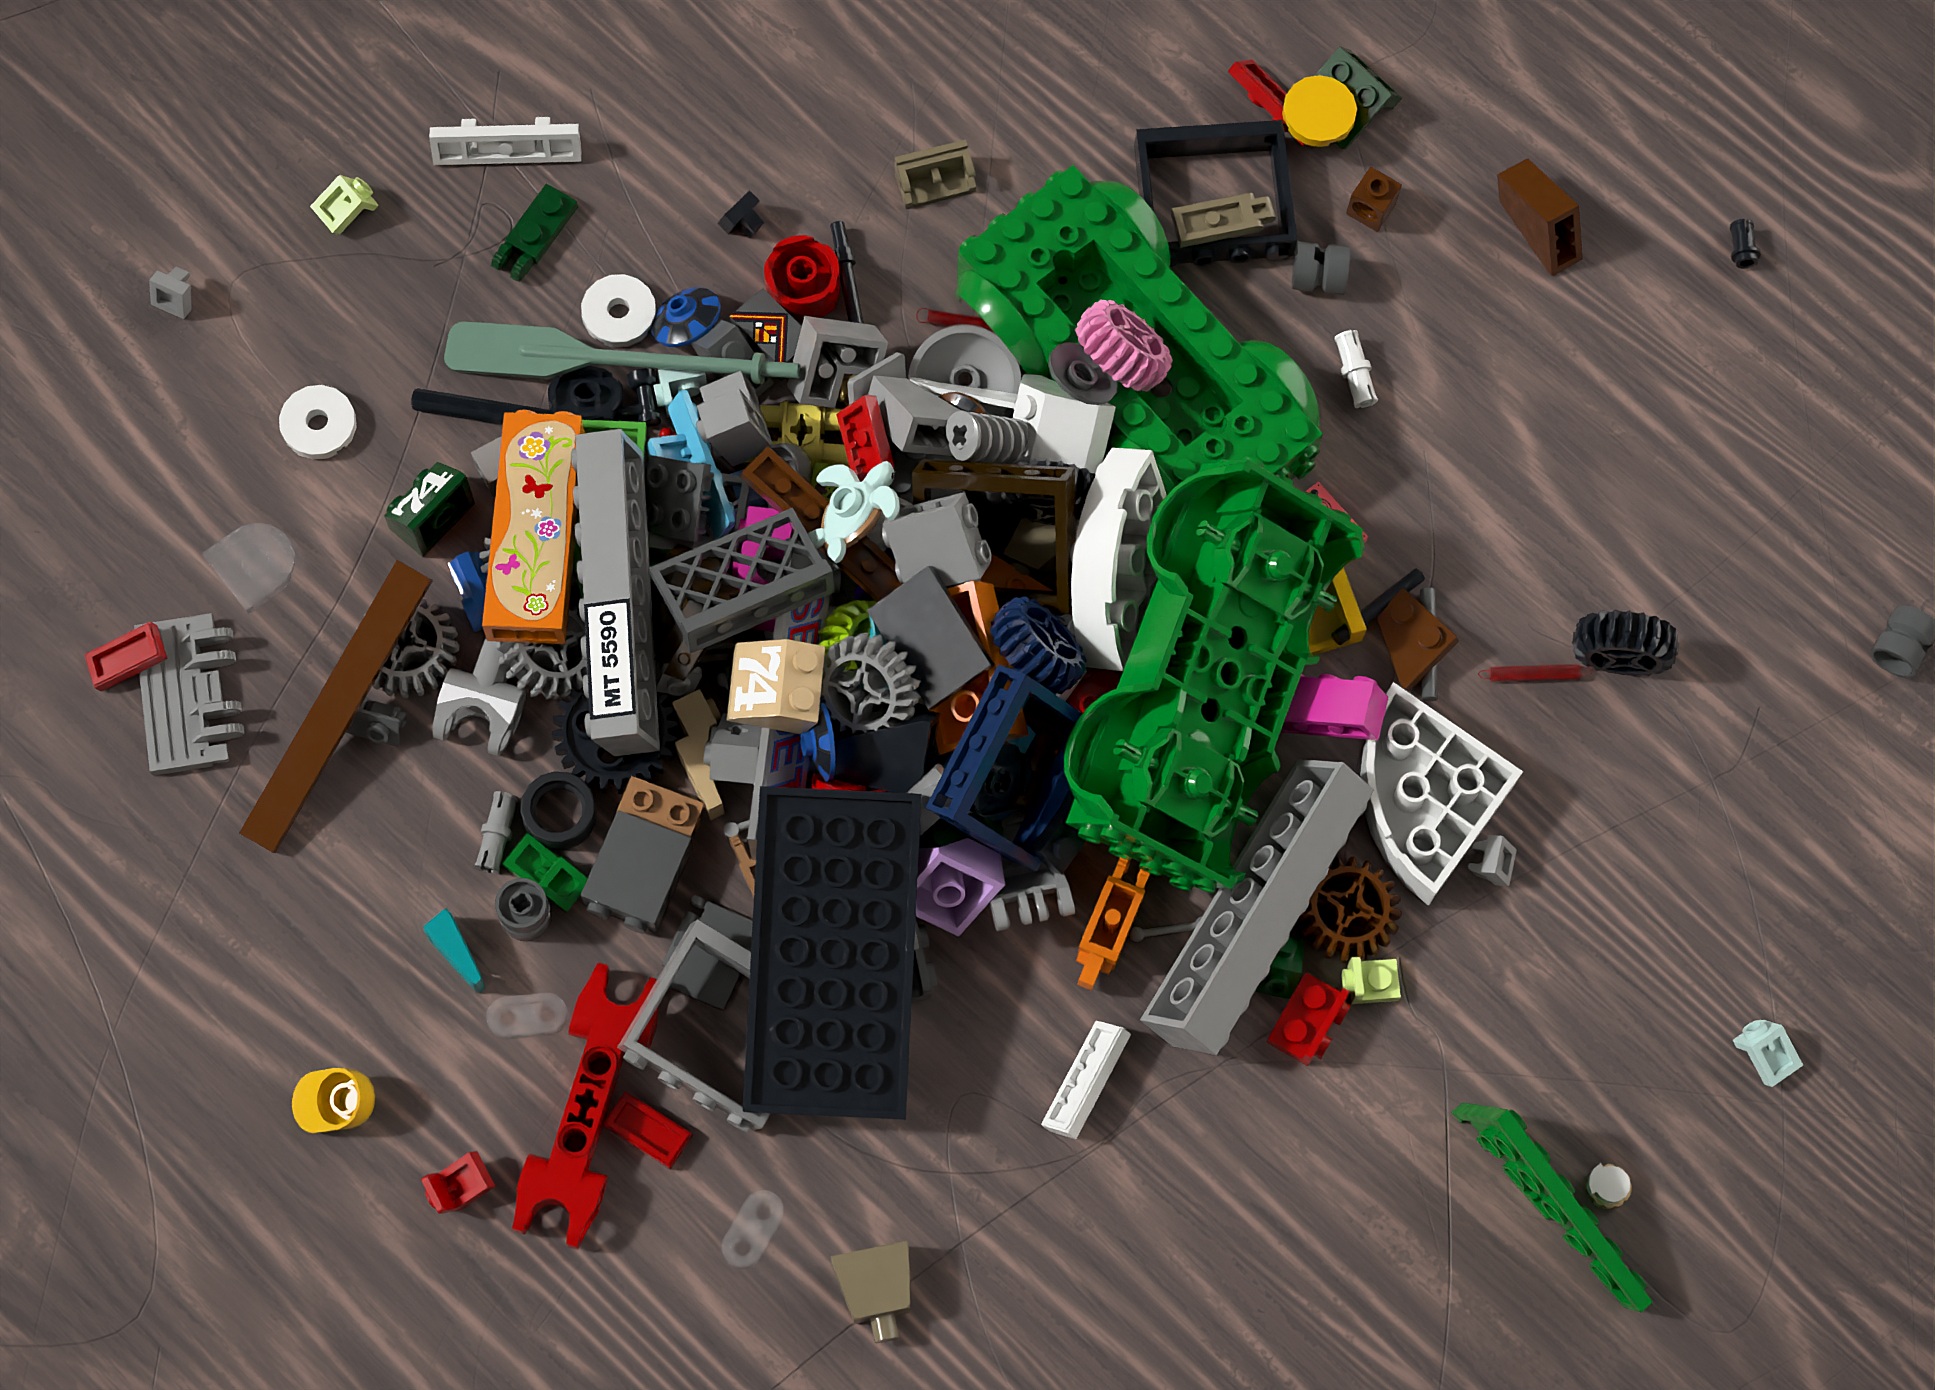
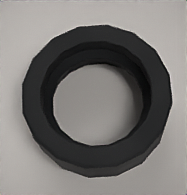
M553 771L540 775L528 785L522 796L520 812L525 828L532 837L548 849L566 850L578 846L590 836L596 825L597 807L591 789L582 778L569 772ZM556 789H566L574 793L580 799L582 805V815L577 825L561 833L551 832L543 828L536 817V806L540 798L547 792Z

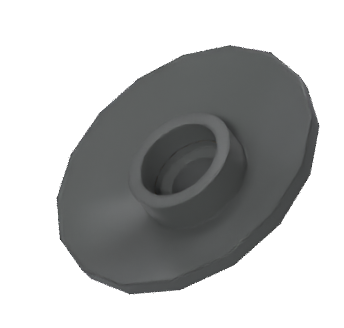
M1070 342L1059 344L1050 353L1048 366L1052 377L1061 389L1074 399L1085 404L1102 405L1109 403L1117 393V381H1114L1108 373L1103 372L1098 364L1093 363V359L1084 352V346L1081 344Z

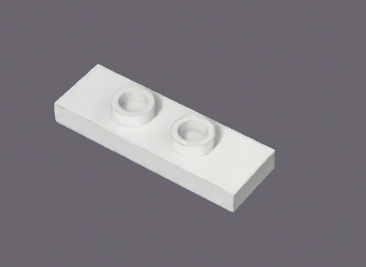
M1095 1021L1041 1125L1050 1132L1077 1139L1131 1036L1123 1027Z

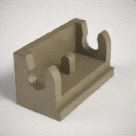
M966 139L895 157V177L905 209L976 192V184L973 177L976 174Z

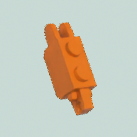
M1120 858L1113 876H1108L1079 945L1076 962L1083 964L1084 967L1077 985L1090 991L1093 990L1100 972L1109 975L1111 970L1114 971L1146 892L1144 889L1151 873L1140 869L1135 886L1122 881V877L1126 874L1130 865V861Z

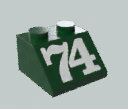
M436 462L430 469L426 468L417 475L413 482V487L404 496H397L389 504L384 517L389 529L419 555L424 557L473 507L475 501L466 475L457 469Z

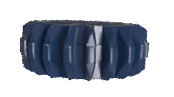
M1024 596L1021 598L1015 597L999 609L991 621L992 628L990 632L994 637V644L1001 650L1000 655L1009 662V667H1013L1016 671L1028 675L1055 695L1057 693L1062 695L1081 679L1083 673L1087 670L1085 664L1087 660L1082 653L1083 648L1076 642L1075 635L1071 634L1068 630V625H1064L1059 620L1058 615L1052 614L1048 607H1042L1038 601L1030 600Z

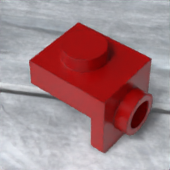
M478 1151L468 1152L439 1173L427 1174L421 1178V1182L426 1189L425 1196L429 1204L439 1214L460 1211L496 1187Z

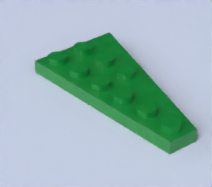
M1464 1102L1451 1112L1460 1123L1467 1120L1479 1132L1476 1141L1485 1151L1488 1150L1494 1157L1502 1158L1506 1162L1502 1165L1504 1173L1546 1220L1551 1217L1558 1224L1562 1225L1566 1230L1565 1235L1562 1237L1564 1241L1584 1257L1589 1256L1593 1260L1589 1264L1590 1270L1624 1308L1641 1313L1653 1303L1644 1291L1647 1288L1645 1281L1634 1270H1628L1620 1259L1623 1257L1621 1249L1610 1238H1604L1597 1228L1599 1225L1597 1217L1586 1206H1580L1573 1196L1575 1193L1574 1187L1562 1174H1556L1549 1164L1551 1161L1550 1155L1538 1142H1532L1524 1131L1527 1129V1125L1518 1113L1512 1109L1508 1110Z

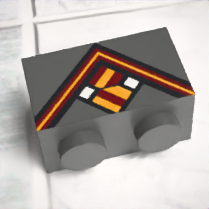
M762 288L730 315V323L738 327L754 353L765 354L766 361L793 363L802 326ZM777 377L781 382H782L784 379H786V378Z

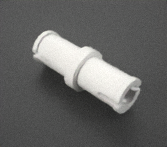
M1348 330L1339 333L1334 338L1343 363L1341 373L1343 378L1348 380L1354 400V407L1365 408L1378 402L1369 374L1371 364L1369 360H1365L1358 331Z

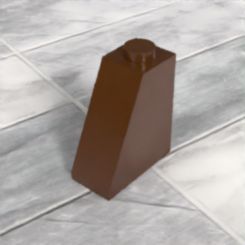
M1528 158L1497 174L1500 203L1546 270L1553 276L1582 260L1579 205Z

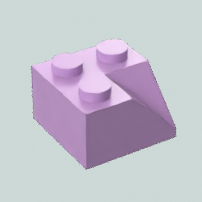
M969 838L940 848H919L916 917L956 936H960L1005 885L1001 854Z

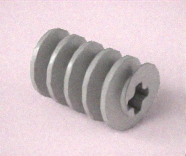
M961 410L954 412L948 418L946 424V437L951 454L961 461L1015 464L1021 459L1028 443V425L1023 420L1016 418L1012 419Z

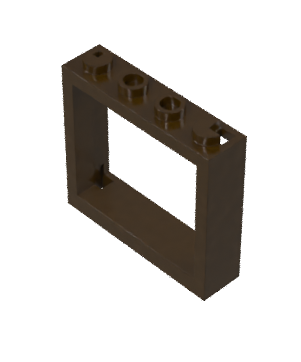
M922 459L912 472L913 505L931 501V488L1055 495L1057 591L994 587L999 609L1015 597L1021 598L1024 596L1030 600L1038 601L1042 607H1048L1049 611L1055 616L1061 617L1069 614L1072 610L1071 578L1073 565L1070 551L1076 541L1075 468ZM950 585V586H946V587H947V589H948V588H951V587H954V586H957V585Z

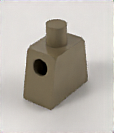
M908 1241L831 1256L835 1276L854 1324L871 1321L875 1343H884L898 1339L899 1334L895 1316L910 1312Z

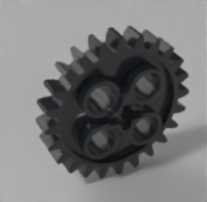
M583 685L579 693L571 689V693L568 695L571 700L570 703L559 701V709L565 715L553 716L554 725L561 728L552 731L553 740L561 742L554 747L556 755H566L561 761L562 767L568 769L575 766L571 774L579 778L586 775L585 783L589 788L598 781L600 782L601 792L605 794L609 785L615 784L618 794H622L624 783H629L631 776L639 779L643 778L644 781L652 783L650 774L652 770L661 774L665 772L661 759L673 761V753L667 747H675L674 742L678 741V738L671 735V733L680 730L679 723L671 721L676 716L674 708L665 707L670 702L668 693L657 696L660 751L638 753L635 758L622 755L616 762L611 764L600 761L601 756L607 751L591 740L587 733L579 730L580 725L585 721V715L590 713L589 699L584 694Z

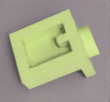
M339 175L310 207L332 233L340 235L363 209L374 211L379 205L371 197L373 191L366 182L358 177L352 179Z
M1352 957L1347 965V969L1342 970V984L1344 988L1350 991L1351 1004L1399 1001L1401 998L1396 959L1361 961L1360 957Z

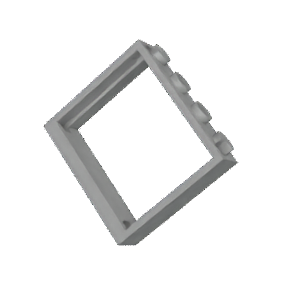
M697 919L689 925L617 1048L625 1052L623 1058L635 1067L644 1070L647 1065L660 1073L657 1079L668 1087L679 1091L682 1086L695 1094L692 1100L709 1111H714L715 1107L728 1114L727 1121L736 1128L748 1132L749 1128L753 1130L761 1129L770 1113L743 1112L741 1104L637 1042L694 945L750 978L751 952Z

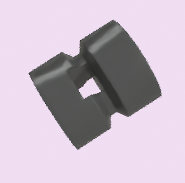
M1298 241L1294 254L1292 289L1313 291L1319 286L1323 293L1344 295L1349 272L1350 247L1328 245L1325 250H1322L1318 243Z
M1906 605L1897 606L1887 621L1886 632H1882L1870 651V656L1885 671L1899 677L1912 678L1917 674L1925 660V652L1935 642V620L1917 608Z
M516 878L506 882L499 889L495 898V909L504 930L512 938L519 941H533L540 938L548 930L552 922V910L543 888L533 880Z

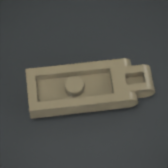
M1245 193L1172 208L1171 211L1180 248L1256 233L1263 230V224L1276 220L1271 198L1268 196L1255 198L1254 193Z

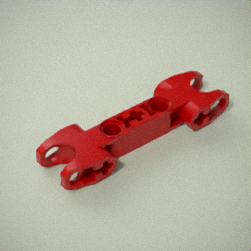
M597 963L587 984L579 994L571 1017L569 1035L586 1039L587 1042L550 1158L534 1154L527 1156L517 1185L516 1209L512 1226L514 1232L525 1235L539 1209L547 1205H559L569 1212L567 1247L579 1250L587 1231L599 1213L608 1182L607 1175L590 1171L589 1168L624 1061L623 1056L625 1052L617 1047L657 979L650 977L637 1001L629 1005H616L609 1001L606 996L610 969H608L609 965ZM658 1007L637 1041L648 1049L651 1047L657 1028ZM605 1058L611 1062V1067L605 1074L595 1075L590 1072V1066L596 1059ZM589 1097H593L597 1106L596 1108L590 1107L585 1117L588 1126H592L591 1128L581 1123L583 1110L579 1104L580 1102L586 1103ZM579 1134L586 1137V1145L581 1151L570 1152L566 1150V1141L572 1135Z

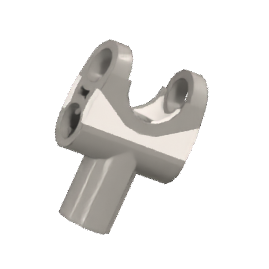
M485 638L473 674L454 668L449 669L438 696L433 722L434 738L445 741L450 731L454 730L461 720L471 716L481 717L490 723L489 731L491 735L488 743V753L495 756L503 754L518 726L525 705L527 691L525 688L517 689V686L507 684L508 678H506V673L510 670L509 665L498 664L499 658L505 654L495 650L498 642L487 641Z

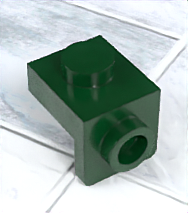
M1289 936L1286 944L1279 949L1272 961L1268 975L1257 986L1256 992L1291 999L1302 974L1304 939Z

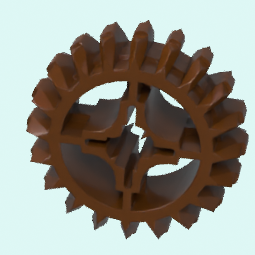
M1354 856L1349 857L1346 867L1343 866L1339 857L1333 859L1332 869L1328 867L1329 870L1326 877L1318 884L1309 899L1307 909L1296 921L1300 925H1309L1302 931L1301 935L1304 939L1310 938L1313 935L1316 937L1311 946L1313 950L1316 951L1322 944L1328 947L1325 952L1327 959H1331L1334 952L1339 951L1342 963L1348 961L1350 952H1353L1354 957H1360L1361 961L1365 958L1364 949L1372 957L1378 955V944L1388 947L1391 942L1388 934L1395 935L1399 929V926L1393 921L1399 920L1402 916V911L1393 907L1401 901L1400 895L1388 894L1395 886L1394 881L1382 883L1380 880L1385 871L1381 868L1375 874L1369 872L1371 867L1370 860H1366L1361 868L1356 867L1357 861ZM1334 883H1353L1346 892L1339 893L1331 890L1328 893L1323 891V889ZM1364 888L1375 899L1379 914L1374 913V908L1368 906L1363 900ZM1352 895H1354L1355 898L1352 903L1353 913L1342 924L1344 905L1349 903ZM1317 904L1323 906V911L1330 914L1333 918L1334 927L1332 931L1321 920ZM1352 926H1359L1364 929L1366 926L1374 928L1368 934L1360 937L1344 936L1345 931Z

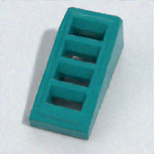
M445 908L423 926V931L427 939L476 993H481L485 989L483 978L451 912Z

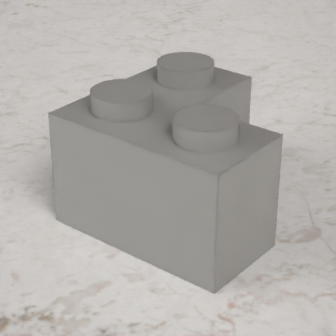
M804 316L793 363L801 364V375L799 379L789 378L787 387L799 404L835 408L844 373L858 375L884 360L888 341L875 325Z
M741 370L700 387L704 402L697 405L701 420L696 422L697 428L705 443L710 441L718 457L723 456L733 467L757 457L767 446L773 445L754 385Z

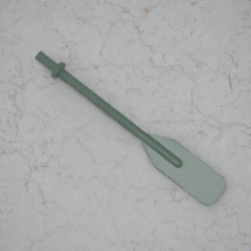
M466 321L459 322L450 329L444 354L446 365L456 373L550 379L592 364L733 374L741 370L744 375H751L752 382L758 384L764 382L765 376L799 379L801 375L800 363L766 361L764 353H754L752 360L593 349L552 327Z

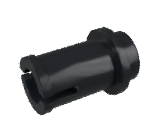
M1745 219L1733 221L1729 226L1734 249L1731 253V260L1736 263V267L1741 269L1756 266L1761 256L1760 249L1756 247L1754 223L1751 219L1746 221L1747 227H1745Z

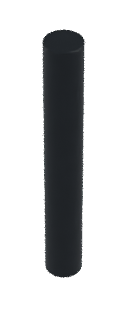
M1415 568L1363 608L1360 613L1365 626L1385 610L1391 599L1402 588L1409 593L1425 580L1423 573ZM1345 623L1331 633L1333 640L1338 645H1342L1350 639L1349 630Z

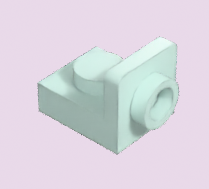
M670 369L658 370L660 384L653 385L657 406H665L667 417H670L668 406L672 402V397L676 396L680 390H688L690 397L701 392L700 387L707 385L705 372Z
M1756 1020L1746 1025L1742 1030L1743 1033L1733 1039L1736 1048L1747 1051L1765 1085L1773 1087L1803 1066L1782 1025L1767 1020Z

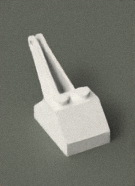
M1024 374L1018 394L939 383L915 377L909 379L918 386L933 393L960 392L971 396L978 402L1013 408V418L1023 420L1028 425L1029 431L1028 443L1019 461L1025 460L1030 462L1031 459L1039 461L1048 459L1054 462L1062 461L1069 465L1075 464L1078 468H1086L1090 473L1095 474L1098 465L1103 462L1116 408L1108 403L1102 405L1085 404L1071 397L1061 389L1057 382L1041 375Z

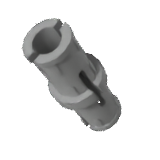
M501 791L494 792L488 821L481 828L480 833L484 836L477 861L474 865L476 869L489 873L490 869H492V874H498L500 871L506 842L511 841L513 835L510 827L516 805L519 801L517 796L504 792L502 796Z

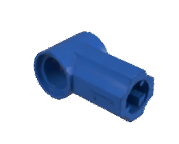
M478 551L462 553L448 563L450 573L463 598L461 603L474 633L483 629L482 623L486 594L485 581L488 573H482L481 566L484 563L479 558Z

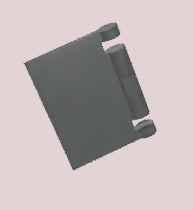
M693 895L690 904L704 910L703 915L699 917L694 913L685 912L662 966H666L689 925L697 919L748 951H751L753 920ZM694 945L669 989L724 1012L741 973Z

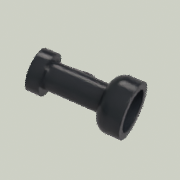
M644 368L628 373V385L632 390L637 391L639 403L622 407L619 415L613 420L638 419V422H646L647 427L660 424L661 417L660 413H657L655 410L652 392L653 385L658 382L657 371L651 368Z

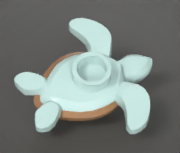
M885 461L873 467L862 482L859 481L856 473L851 468L843 464L825 468L817 476L816 481L821 486L839 488L834 491L830 502L825 508L821 528L809 532L808 535L816 549L824 545L829 557L835 563L843 559L846 548L851 547L866 537L874 529L882 511L888 520L892 521L897 516L900 509L897 493L888 487L894 480V469L890 462Z

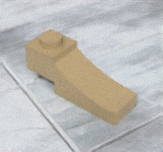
M699 689L672 702L676 714L675 717L685 735V738L674 743L676 753L700 801L704 803V809L711 821L723 815L724 809L714 780H710V765H704V749L706 741H710L712 727H718L716 721L721 719V715L712 698L705 700Z

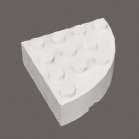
M1111 448L1104 461L1096 469L1095 478L1088 491L1079 520L1076 541L1071 547L1070 558L1073 563L1071 595L1076 642L1083 648L1082 653L1087 660L1085 664L1089 668L1124 670L1158 581L1147 554V535L1151 520L1167 494L1152 450Z
M1393 682L1386 694L1389 698L1379 739H1366L1363 748L1360 777L1374 789L1367 801V808L1364 813L1370 833L1385 862L1401 882L1429 906L1515 786L1523 771Z

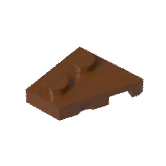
M1404 588L1391 599L1385 610L1377 617L1399 683L1407 692L1459 642L1458 637Z

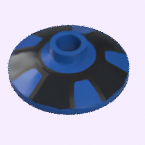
M701 287L685 289L672 295L656 310V316L651 326L654 338L660 344L668 347H679L695 342L707 334L717 322L721 311L720 301L713 291Z
M820 702L818 723L809 729V732L801 733V749L803 756H812L815 767L823 780L831 782L835 774L834 735L828 709L825 703Z

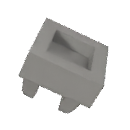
M175 267L168 274L157 270L149 280L151 305L185 319L192 310L191 285L185 283L191 276L190 272L179 267Z
M1488 835L1487 840L1475 842L1472 849L1477 854L1484 855L1483 862L1479 864L1469 863L1468 869L1475 876L1489 880L1494 885L1509 886L1517 849L1503 836Z

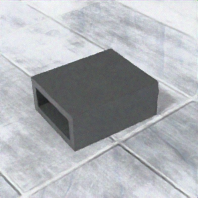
M618 810L580 895L584 906H587L586 911L605 920H608L610 916L624 921L623 925L626 928L637 933L645 934L646 930L657 933L693 850L691 838Z

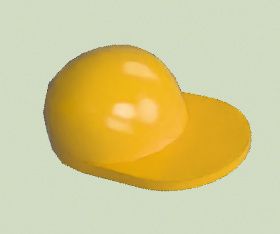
M331 1068L310 1072L302 1077L295 1087L292 1098L294 1118L303 1130L310 1133L352 1129L365 1123L371 1116L375 1103L374 1088L369 1078L358 1070Z

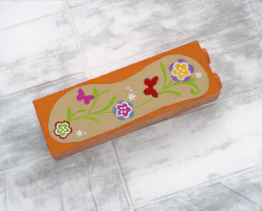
M518 410L515 413L504 412L482 623L487 641L566 644L576 538L575 525L578 517V509L573 498V488L578 486V477L572 465L571 451L576 448L575 435L585 434L582 415H575L567 411H559L554 414H537L530 410Z

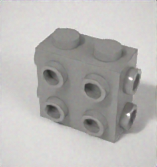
M965 492L900 508L894 520L891 521L886 518L883 522V540L886 546L892 549L896 560L895 571L900 583L904 584L927 566L935 568L945 586L981 580L982 575L990 565L991 551L986 540L981 539L977 528L978 514L973 504H969Z

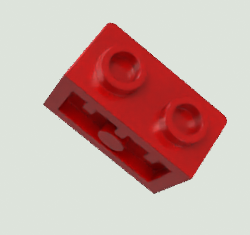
M864 395L836 414L849 466L856 473L860 482L865 479L873 467L882 462L888 461L893 468L895 467L876 396Z
M1305 972L1266 1043L1306 1066L1309 1065L1313 1056L1321 1060L1332 1041V1038L1326 1035L1332 1022L1340 1026L1351 1007L1349 1003L1345 1002L1350 991L1343 987L1340 992Z

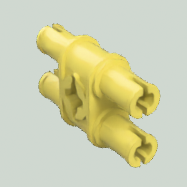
M788 400L780 402V406L760 405L767 428H779V432H782V437H778V441H772V444L791 443L799 446L797 437L799 431H801V426H804L806 435L804 440H802V445L799 447L805 450L810 457L812 468H814L815 461L832 465L843 464L850 467L844 444L824 443V439H821V434H825V431H840L836 414L843 409L789 403ZM752 458V459H750V460H748V461H745V462H743V463H747V462L751 463L755 458Z

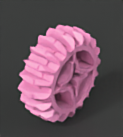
M1101 299L1099 302H1095L1091 308L1088 307L1082 314L1081 320L1077 323L1078 327L1075 330L1079 344L1084 346V352L1091 356L1093 363L1098 364L1103 372L1112 376L1114 381L1118 380L1124 387L1129 388L1131 386L1136 391L1148 392L1158 383L1160 384L1167 376L1173 361L1169 354L1170 350L1163 344V338L1156 334L1155 328L1150 327L1145 319L1138 317L1135 311H1129L1123 304L1118 305L1115 301Z

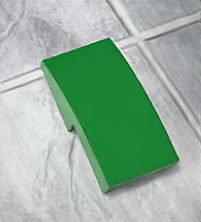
M529 833L525 834L501 864L517 878H527L537 882L543 888L547 900L564 912H567L579 898L588 879L562 857L558 858Z

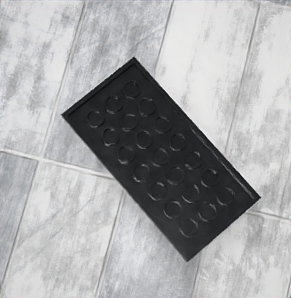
M760 786L743 1112L906 1120L922 794Z

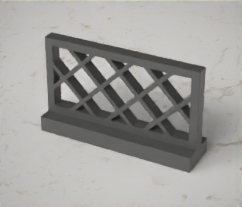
M793 508L649 568L653 581L683 634L684 643L690 654L834 592L833 571L827 560H822ZM790 523L794 530L790 542L771 537L774 529ZM745 541L760 544L755 557L737 553L738 545ZM767 546L786 551L781 564L762 560ZM793 553L809 557L813 565L801 570L788 567ZM710 556L724 559L719 572L700 568L702 560ZM731 561L750 566L745 580L726 575ZM758 568L777 573L774 581L766 585L752 582ZM674 571L688 574L682 588L666 584L663 576ZM695 576L715 581L709 595L690 590ZM721 584L741 589L738 596L730 600L716 597ZM685 599L705 604L702 612L685 618L681 611Z

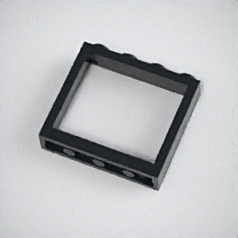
M1283 120L1136 129L1134 152L1139 196L1145 200L1153 212L1154 205L1149 169L1150 158L1270 151L1280 234L1234 237L1180 248L1178 241L1168 242L1170 268L1183 263L1206 266L1215 261L1230 260L1233 263H1245L1251 259L1258 258L1279 261L1286 259L1288 256H1294L1297 244V231Z

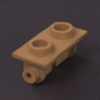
M631 776L617 811L620 810L691 838L693 832H697L702 818L699 816L704 803Z

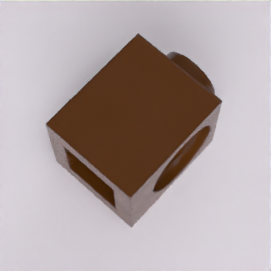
M1370 166L1353 191L1346 214L1378 232L1395 207L1402 184Z

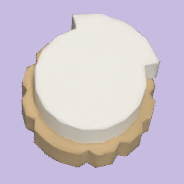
M1600 1163L1587 1177L1585 1189L1588 1191L1587 1196L1589 1200H1592L1595 1206L1610 1210L1622 1206L1631 1195L1632 1184L1630 1183V1177L1621 1167H1616L1613 1164L1603 1166Z

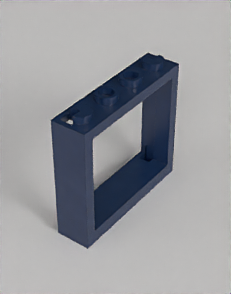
M998 664L925 808L988 848L1000 853L1001 856L1009 861L1037 872L1042 860L1030 848L1071 793V788L1064 772V754L1068 738L1082 713L1028 675ZM1007 681L1011 682L1009 689L1005 690L1004 687ZM1029 695L1070 723L1071 727L1013 842L969 816L968 813ZM948 798L952 799L948 808L943 807Z

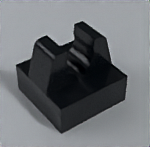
M749 190L724 214L717 224L727 234L736 227L748 238H751L764 224L763 220L754 211L760 200Z

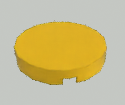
M1317 75L1305 77L1293 84L1285 96L1282 116L1289 127L1288 131L1294 138L1306 145L1325 147L1329 146L1330 143L1340 142L1346 138L1354 126L1357 106L1353 94L1346 85L1332 77Z

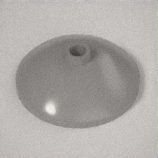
M968 324L949 326L928 337L916 351L908 374V380L911 377L939 383L1018 394L1021 383L1019 363L1000 338L986 328ZM962 372L970 373L973 377L972 382L968 385L961 384L958 380L959 374ZM931 392L932 394H934V395H936V396L942 395V394H937V393ZM979 402L985 411L992 415L1009 418L1014 411L1013 408Z

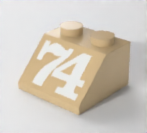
M789 639L736 643L727 721L801 734L811 729L818 723L825 646Z

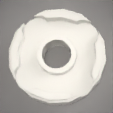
M625 274L609 275L597 280L586 291L581 303L582 320L589 335L595 340L598 339L604 342V345L613 348L629 347L642 341L648 335V331L651 329L656 316L655 299L649 287L639 279ZM617 304H623L629 308V312L625 317L614 318L609 315L610 308Z
M325 385L307 386L293 393L284 403L279 415L280 432L287 445L299 456L313 460L330 458L336 455L337 451L341 450L344 446L346 448L352 441L357 428L356 414L348 398L336 388ZM316 415H323L328 418L327 425L320 430H313L308 427L309 420Z

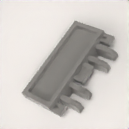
M212 613L152 622L158 626L168 659L139 673L150 773L156 776L213 767V764L230 761L228 745L226 743L211 746V743L243 737L245 734L244 725L231 723L209 727L208 720L240 714L242 712L241 702L236 700L223 702L219 671L203 672V670L234 664L236 662V655L231 650L201 653L200 647L232 641L233 630L228 627L215 629ZM144 624L134 625V629Z

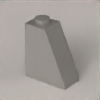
M874 375L868 395L877 397L886 435L902 452L953 456L946 437V424L948 418L954 412L961 410L906 378Z

